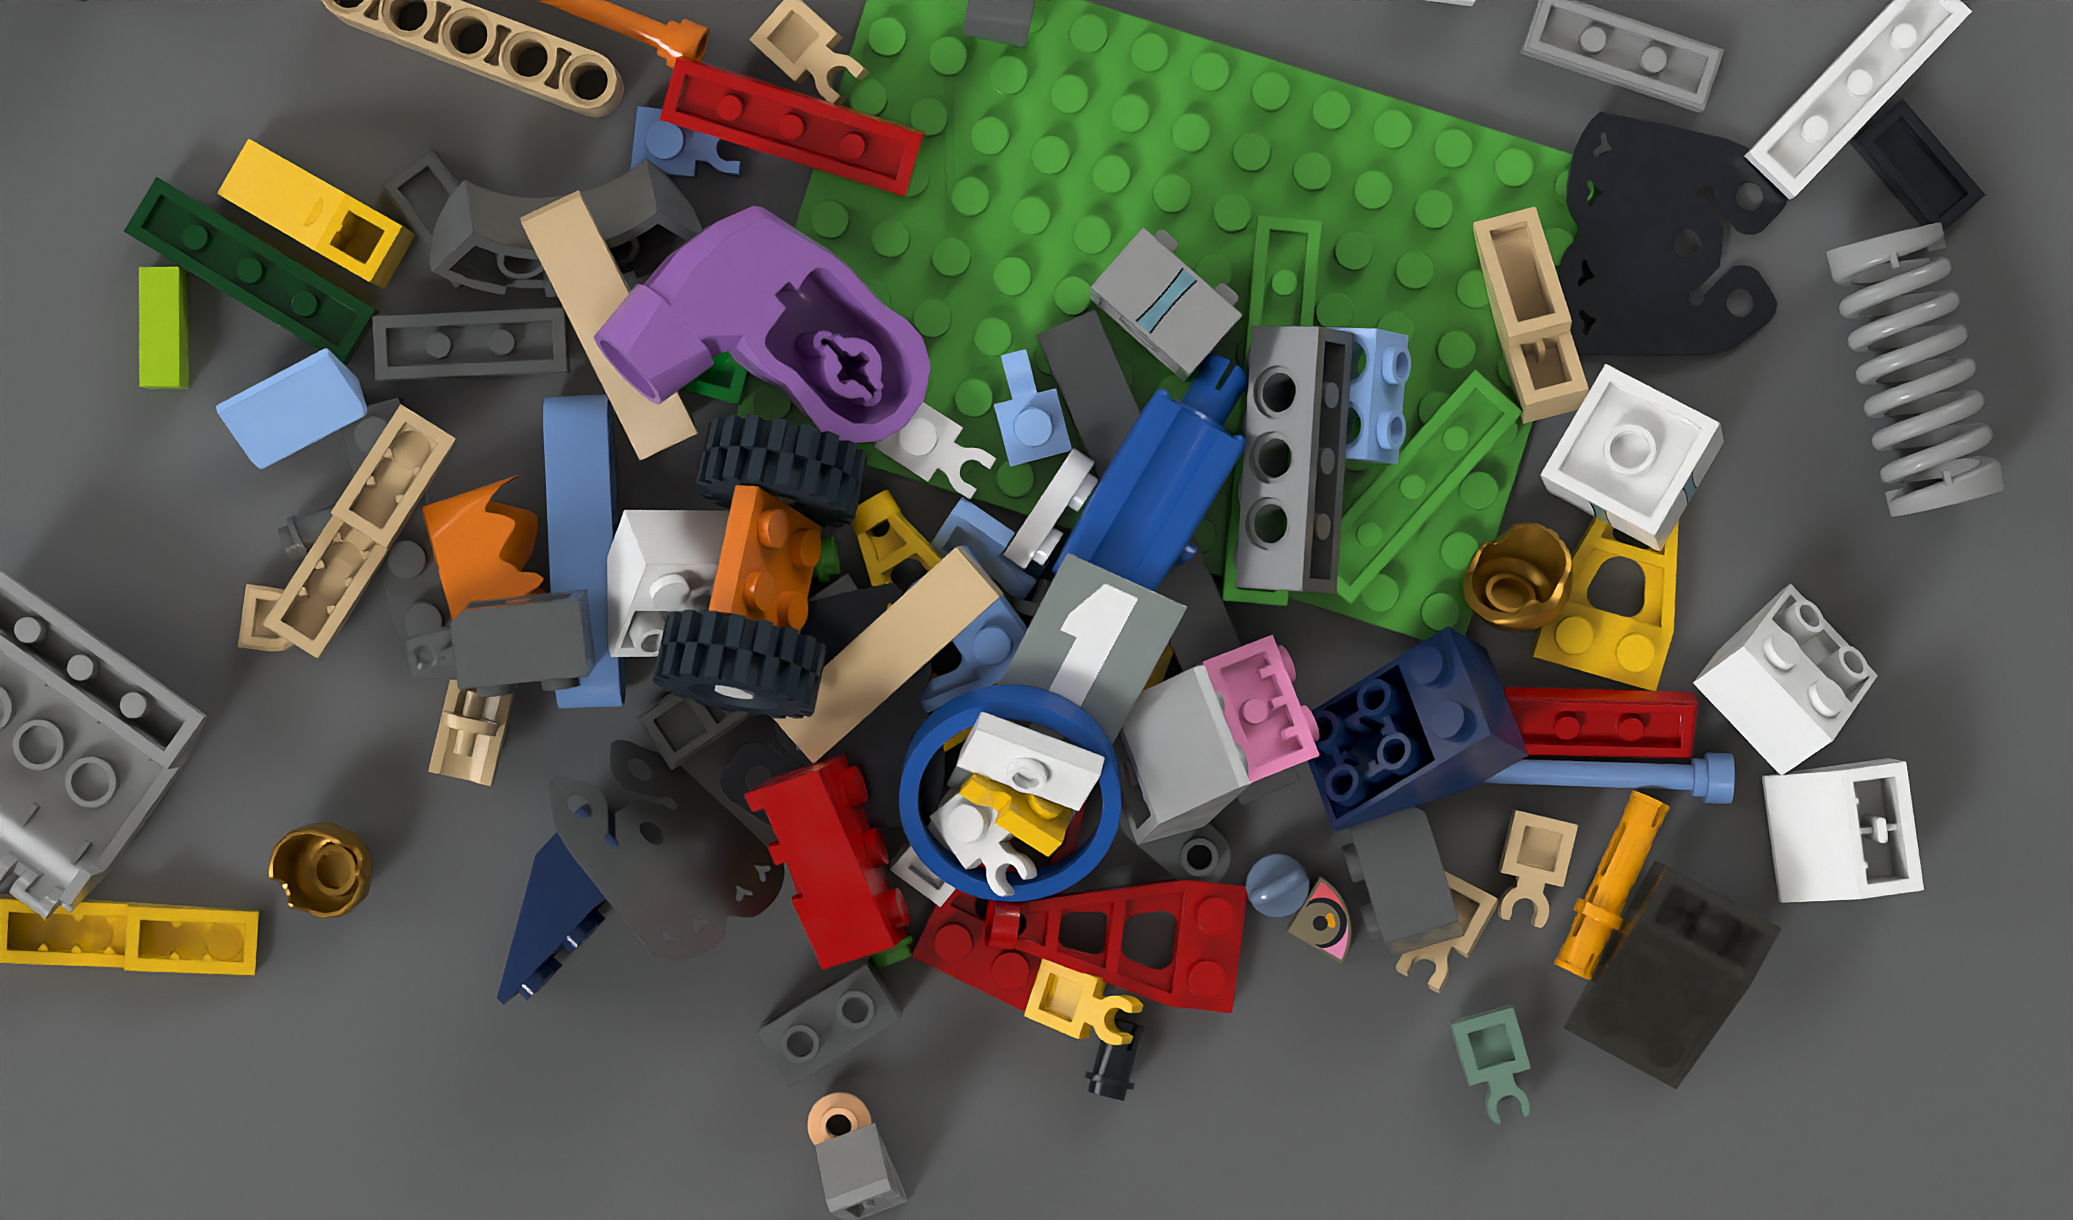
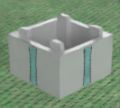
M1142 228L1091 286L1089 299L1185 382L1242 316L1233 307L1238 301V295L1225 283H1220L1215 289L1211 288L1174 255V250L1177 248L1178 243L1165 230H1159L1152 236L1146 229Z

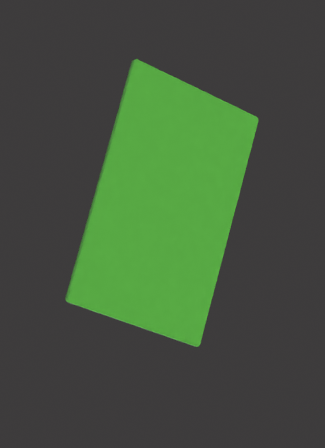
M866 0L849 56L858 61L870 73L861 82L849 70H844L837 93L846 99L841 106L926 132L910 189L906 196H901L813 168L795 229L829 249L848 264L887 307L907 319L923 337L931 364L923 402L963 427L962 432L955 441L956 444L965 448L982 449L997 459L990 470L975 460L967 461L961 467V479L977 489L972 497L973 499L1029 516L1071 452L1068 451L1010 467L994 404L1012 400L1001 355L1026 349L1037 393L1056 388L1071 448H1075L1087 456L1036 339V335L1096 310L1140 413L1145 404L1150 401L1154 393L1159 389L1167 390L1170 394V399L1181 402L1199 372L1201 364L1183 382L1089 299L1091 286L1142 228L1146 229L1152 236L1159 230H1165L1178 243L1177 248L1174 250V255L1211 288L1215 289L1220 283H1225L1238 295V301L1233 307L1242 316L1211 352L1230 361L1215 387L1217 391L1235 365L1243 369L1256 218L1258 215L1322 221L1313 326L1374 328L1409 335L1408 350L1411 356V371L1404 385L1402 410L1406 422V434L1399 452L1471 371L1475 369L1518 407L1490 306L1474 236L1473 222L1536 206L1558 276L1561 259L1566 249L1575 241L1579 234L1577 224L1571 216L1566 203V186L1573 154L1084 0H1035L1025 48L962 35L968 0ZM943 76H952L955 186L952 190L951 199L955 208V238H947L944 129L948 123V112L943 101ZM1587 180L1588 188L1591 191L1587 204L1591 206L1602 191L1596 188L1591 180ZM948 277H954V297H948ZM1365 351L1358 361L1359 376L1366 366ZM749 373L742 404L737 409L738 416L746 419L747 415H760L764 420L773 421V417L786 419L789 424L800 426L801 423L815 426L777 387ZM1240 398L1222 426L1231 437L1237 435ZM1521 415L1352 604H1348L1338 594L1288 591V598L1423 641L1448 626L1465 636L1473 613L1464 597L1463 581L1465 571L1478 548L1485 541L1490 542L1497 537L1533 421L1523 424ZM1359 416L1353 424L1354 440L1358 437L1361 430ZM815 426V431L821 432V431ZM877 441L855 443L857 444L856 449H863L867 457L866 465L960 494L953 488L946 473L939 469L936 470L931 480L927 482L876 449L874 446ZM1345 461L1342 515L1388 464ZM1092 467L1088 473L1097 478ZM1233 468L1193 534L1210 573L1220 577H1224ZM1099 481L1077 512L1067 505L1055 525L1073 530Z

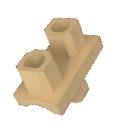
M450 680L428 772L456 777L482 785L494 786L516 692L503 696L479 697L477 696V688L458 689L457 680Z

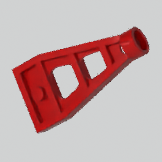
M1086 800L1072 818L1066 829L1062 844L1055 850L1051 864L1062 860L1076 850ZM1016 836L1009 840L1011 845L1017 838ZM983 862L979 865L980 867L986 868ZM1010 864L1006 871H1017V868ZM955 889L941 907L937 904L935 905L911 957L1025 1012L1042 958L1015 948L1008 950L986 947L984 942L985 918L980 917L976 911L977 897ZM1067 889L1056 894L1067 893Z
M1172 878L1054 894L1029 901L1005 902L989 900L985 918L984 942L986 947L1008 950L1015 948L1082 974L1086 973L1103 978L1102 981L1170 1007L1232 1013L1247 900L1246 886L1227 882L1214 883ZM1167 911L1174 916L1176 921L1171 960L1166 967L1161 969L1150 968L1129 960L1122 952L1121 942L1124 923L1133 915ZM1069 912L1105 913L1107 921L1103 950L1098 954H1091L1062 946L1058 940L1061 918ZM1021 913L1025 918L1026 925L1024 930L1017 935Z

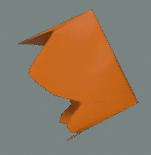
M516 475L422 508L434 557L439 566L438 571L452 622L470 601L545 593V590L539 588V585L544 580L543 577L537 573L521 572L533 554L538 531V515L530 510L490 500L500 487L522 477V475Z

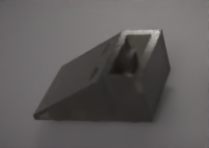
M1654 860L1623 917L1625 920L1620 931H1615L1597 965L1592 980L1588 981L1563 1028L1668 1086L1677 1089L1751 986L1782 928L1671 867Z

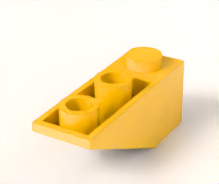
M249 138L217 193L314 251L383 289L386 288L416 235Z

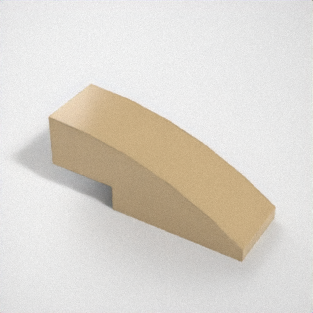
M1536 206L1473 222L1474 236L1490 306L1518 408L1523 412L1521 414L1523 424L1579 410L1588 394L1589 388L1571 335V316Z

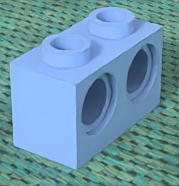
M1325 327L1353 333L1345 461L1398 464L1399 448L1403 444L1406 434V422L1402 410L1404 385L1411 371V356L1408 350L1409 335L1374 328ZM1365 351L1366 366L1359 376L1358 361ZM1359 416L1361 430L1358 437L1354 440L1353 424Z

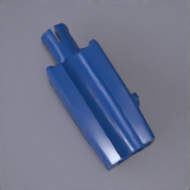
M1210 353L1202 361L1199 372L1181 402L1170 399V394L1165 389H1159L1154 393L1150 401L1145 404L1083 508L1052 569L1055 574H1057L1067 553L1155 592L1174 564L1180 566L1193 558L1198 547L1189 543L1246 446V440L1243 436L1235 435L1231 437L1222 427L1240 396L1248 388L1249 374L1235 365L1217 391L1215 387L1230 361Z

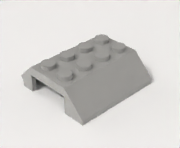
M0 569V885L12 872L19 875L20 877L15 881L9 893L42 917L48 919L60 905L69 912H72L113 869L185 768L207 719V715L2 569Z

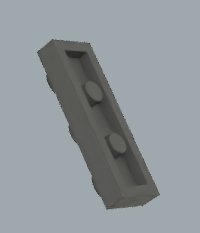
M563 307L372 316L375 380L380 382L570 373L568 316Z

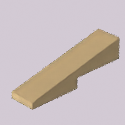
M580 191L573 192L520 217L521 224L639 460L645 459L698 434L692 413L680 390L660 405L651 402L615 370L597 346L594 339L595 334L631 290Z
M400 404L331 511L332 517L262 625L323 661L456 443V438Z
M962 545L955 547L823 668L815 711L812 716H804L803 719H794L786 716V719H773L813 764L816 763L911 679L917 671L998 601L1004 593Z

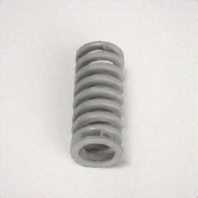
M1941 222L1879 236L1826 252L1831 277L1836 284L1854 286L1876 283L1856 291L1841 300L1839 306L1840 314L1849 319L1887 316L1852 331L1847 339L1849 348L1856 352L1900 348L1868 360L1858 366L1855 373L1857 381L1864 385L1910 381L1869 397L1863 406L1865 414L1871 418H1886L1923 413L1876 431L1872 437L1873 447L1879 451H1894L1933 446L1885 464L1880 471L1881 480L1886 484H1901L1943 478V481L1935 482L1931 486L1905 495L1903 488L1885 492L1890 517L1949 506L2006 490L2001 465L1995 458L1989 456L1962 457L1986 446L1993 438L1992 429L1987 424L1978 422L1951 424L1977 413L1985 404L1983 394L1974 389L1938 392L1971 378L1977 370L1975 361L1967 356L1928 359L1962 345L1969 336L1967 328L1960 323L1914 327L1954 311L1961 302L1959 294L1948 289L1901 295L1941 280L1951 273V261L1943 256L1898 262V257L1925 247L1928 248V252L1947 248Z

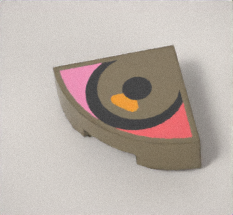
M1318 875L1308 892V897L1303 906L1297 910L1286 930L1343 964L1351 941L1349 913L1343 899L1335 888Z

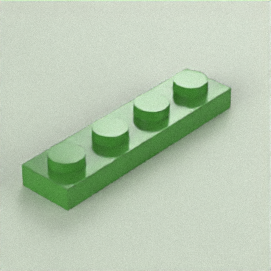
M1476 369L1471 371L1401 449L1398 464H1388L1342 515L1337 594L1348 604H1352L1523 413Z

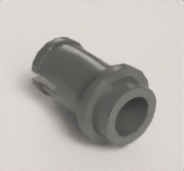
M336 503L300 520H297L294 515L288 517V525L278 529L283 547L294 564L305 559L332 517L331 511Z

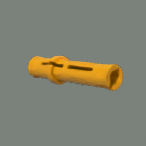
M1632 790L1621 820L1610 839L1584 899L1577 898L1572 910L1576 911L1577 914L1553 964L1589 981L1592 980L1599 959L1613 930L1620 931L1625 919L1621 918L1620 915L1649 854L1655 836L1670 810V806L1643 793Z

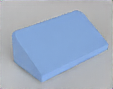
M328 348L307 357L216 406L217 412L249 459L259 469H264L367 414V406L359 379Z

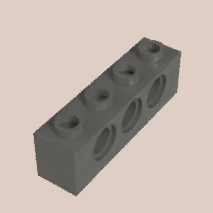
M1252 326L1251 346L1246 356L1249 381L1247 411L1242 420V434L1246 440V446L1244 448L1243 475L1238 484V499L1241 506L1239 538L1234 549L1235 587L1337 594L1353 333L1319 326ZM1295 385L1296 395L1291 405L1290 394ZM1291 450L1292 459L1290 467L1287 470L1286 458L1288 452ZM1286 515L1287 529L1285 534L1283 535L1282 522Z

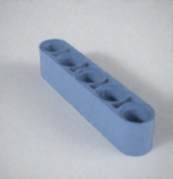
M607 394L545 397L543 404V432L551 593L587 589L596 666L589 676L580 677V686L555 690L559 709L620 707L625 705L626 699L625 657H611L608 650L607 556L619 526L613 406Z

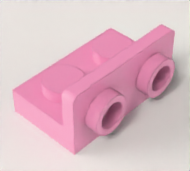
M1273 635L1196 664L1197 666L1205 665L1214 691L1221 692L1225 703L1223 714L1234 742L1241 746L1246 755L1250 783L1320 756L1315 744L1319 740L1316 720L1306 705L1300 706L1291 683L1296 680L1293 661L1284 646H1277Z

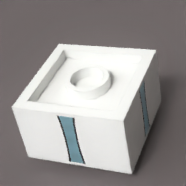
M1605 364L1543 469L1541 477L1550 494L1660 552L1724 443L1721 424Z

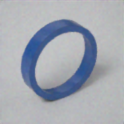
M1012 684L994 685L972 690L942 705L929 716L914 735L905 755L901 774L899 809L902 826L911 847L922 863L941 880L960 891L983 899L1005 902L1029 901L1047 897L1067 889L1088 875L1099 864L1111 846L1118 829L1121 813V774L1118 759L1111 742L1100 725L1078 705L1056 693L1041 688ZM981 712L1004 720H1024L1047 726L1067 737L1079 748L1105 757L1101 775L1098 778L1102 791V812L1095 831L1072 854L1051 865L1036 869L1037 876L1032 879L1023 880L1018 871H1006V880L1016 892L1011 896L1001 897L994 893L987 881L986 868L977 866L976 868L965 869L956 855L946 849L932 835L919 812L918 789L929 760L951 737L962 730L974 726Z

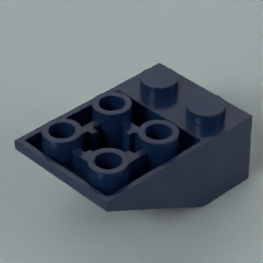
M1449 626L1311 711L1319 730V740L1315 744L1320 756L1308 760L1332 829L1336 831L1475 787L1529 755L1487 649Z
M587 803L579 807L574 814L581 818H589L592 815L591 806ZM608 811V835H605L604 838L608 845L615 848L619 846L615 838V816ZM557 832L539 850L534 858L497 999L502 1004H506L518 994L528 1000L534 993H537L563 966L555 958V955L563 947L572 953L606 919L598 909L607 899L568 851Z

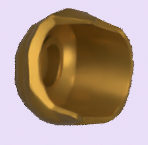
M1531 522L1514 524L1498 538L1490 542L1485 541L1473 554L1465 571L1463 581L1465 600L1470 609L1491 627L1506 632H1524L1537 629L1553 621L1561 613L1570 598L1573 582L1572 558L1565 542L1559 539V535L1552 529H1546L1543 525Z

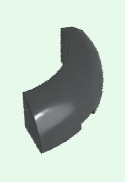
M648 159L643 160L635 168L607 184L580 192L622 275L634 270L636 277L640 278L655 271L670 254L703 231L695 210L682 190L666 173ZM464 180L449 197L437 219L430 242L431 271L453 282L496 294L505 295L506 288L509 286L517 288H544L546 297H556L557 294L521 224L520 217L565 196L546 198L510 196L484 189Z

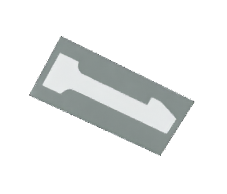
M1067 553L999 685L1012 684L1041 688L1070 700L1087 712L1100 725L1113 745L1187 606ZM1005 719L1077 746L1067 737L1047 726L1024 720ZM956 765L946 785L960 791L961 785L973 773ZM1072 809L1067 828L1077 810Z

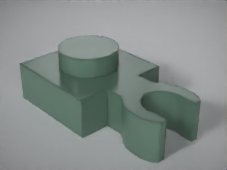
M1509 1004L1450 1021V1027L1467 1084L1472 1086L1483 1082L1487 1083L1488 1091L1485 1096V1109L1490 1119L1496 1125L1501 1124L1497 1113V1104L1502 1097L1509 1095L1517 1098L1520 1113L1524 1117L1529 1116L1530 1103L1528 1097L1516 1085L1513 1076L1514 1073L1531 1069L1514 1007Z

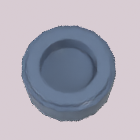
M1271 853L1261 856L1252 863L1246 874L1245 886L1247 897L1256 910L1266 916L1281 918L1292 915L1303 906L1308 897L1309 880L1307 873L1296 859L1287 854Z

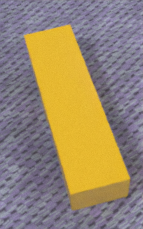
M0 894V963L124 968V971L255 975L259 910L83 899L72 912H69L60 905L48 919H45L13 895Z

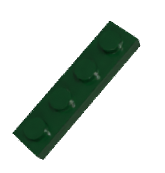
M158 177L155 178L124 229V232L318 350L321 351L328 348L346 366L372 326V316H378L380 312Z

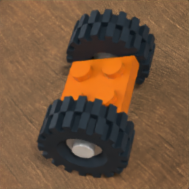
M726 415L725 419L717 417L712 420V423L709 422L695 488L696 491L701 492V496L705 499L716 500V505L731 509L709 610H704V614L695 610H683V613L673 611L670 612V615H667L652 680L654 684H659V688L664 691L674 692L673 695L680 698H692L696 700L695 703L705 706L722 707L721 710L735 712V710L747 712L748 715L762 717V714L777 719H786V716L794 719H803L804 716L810 717L813 715L827 650L823 643L816 642V638L810 635H800V631L808 617L807 598L813 569L821 555L820 536L822 528H826V525L834 528L843 527L844 523L850 525L855 519L867 462L865 451L863 449H856L857 444L850 440H839L840 435L830 431L822 433L815 431V426L804 423L797 426L789 424L786 419L773 417V421L764 420L760 415H747L746 419L738 415Z

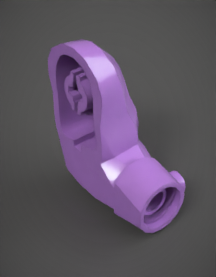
M758 206L749 207L708 226L670 254L644 285L637 284L594 336L597 346L615 370L642 396L655 404L660 405L712 367L714 364L712 357L729 351L734 360L751 374L777 387L821 432L830 431L840 435L839 440H850L853 443L882 441L905 427L925 399L931 370L923 337L907 319L887 307L850 266L832 251L801 233L765 208Z

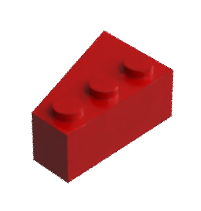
M845 753L772 777L744 794L751 812L765 809L778 840L769 843L768 850L775 865L787 863L797 895L792 896L791 901L822 970L893 948L907 936L904 926L910 923L907 904L898 888L891 890L883 865L889 863L885 840L877 827L870 829L862 805L868 802L867 788L858 767H849Z

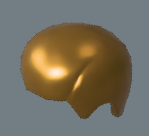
M321 822L300 826L290 831L273 846L268 866V878L282 885L287 896V905L290 908L309 912L312 916L321 919H328L347 915L368 896L371 887L373 865L366 845L356 833L334 822Z

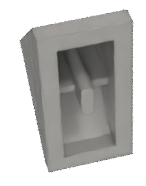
M875 1123L815 1145L825 1199L831 1214L842 1220H859L908 1202L905 1190Z

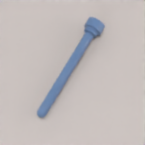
M1705 752L1703 759L1693 758L1691 765L1521 759L1482 783L1690 790L1692 797H1702L1704 803L1731 804L1735 786V764L1732 753Z

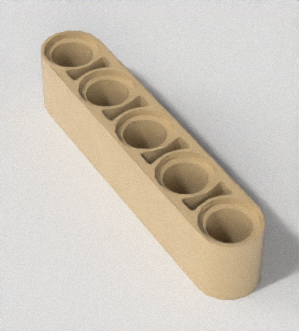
M321 0L331 13L349 26L585 116L595 118L607 116L616 110L623 100L624 84L622 77L612 63L603 55L462 0H363L358 6L352 8L342 7L340 0ZM412 2L426 3L428 12L423 25L412 31L401 30L399 15L402 9ZM470 25H484L488 33L487 42L484 47L476 53H461L458 47V39L461 32ZM532 47L544 48L548 56L547 65L544 70L536 76H521L518 73L517 63L522 52ZM594 69L605 72L608 83L606 90L601 96L592 100L578 97L576 90L577 81L582 74Z

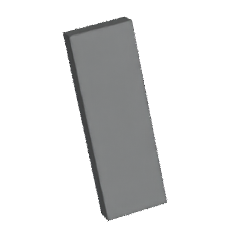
M1537 0L1520 53L1701 113L1705 109L1724 49L1577 0Z

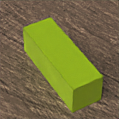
M139 267V387L146 389H189V271L181 267Z

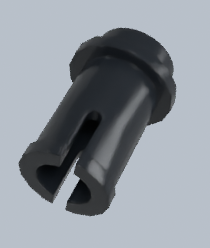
M1114 1018L1115 1025L1120 1031L1133 1036L1132 1042L1130 1044L1111 1045L1100 1040L1093 1072L1086 1071L1085 1078L1090 1079L1088 1092L1125 1101L1127 1089L1134 1090L1135 1083L1129 1080L1141 1032L1143 1033L1145 1026Z

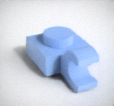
M1026 349L1001 355L1012 400L994 404L1010 467L1072 451L1056 388L1037 393Z
M964 497L957 503L930 544L943 557L947 556L955 547L967 545L987 574L1000 583L1010 595L1021 600L1025 599L1049 564L1048 559L1043 565L1031 559L1026 568L1023 569L1003 556L1009 547L1007 544L1015 532Z

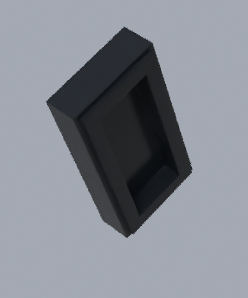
M1904 99L1896 102L1850 142L1851 146L1920 226L1941 222L1944 232L1985 196V193Z

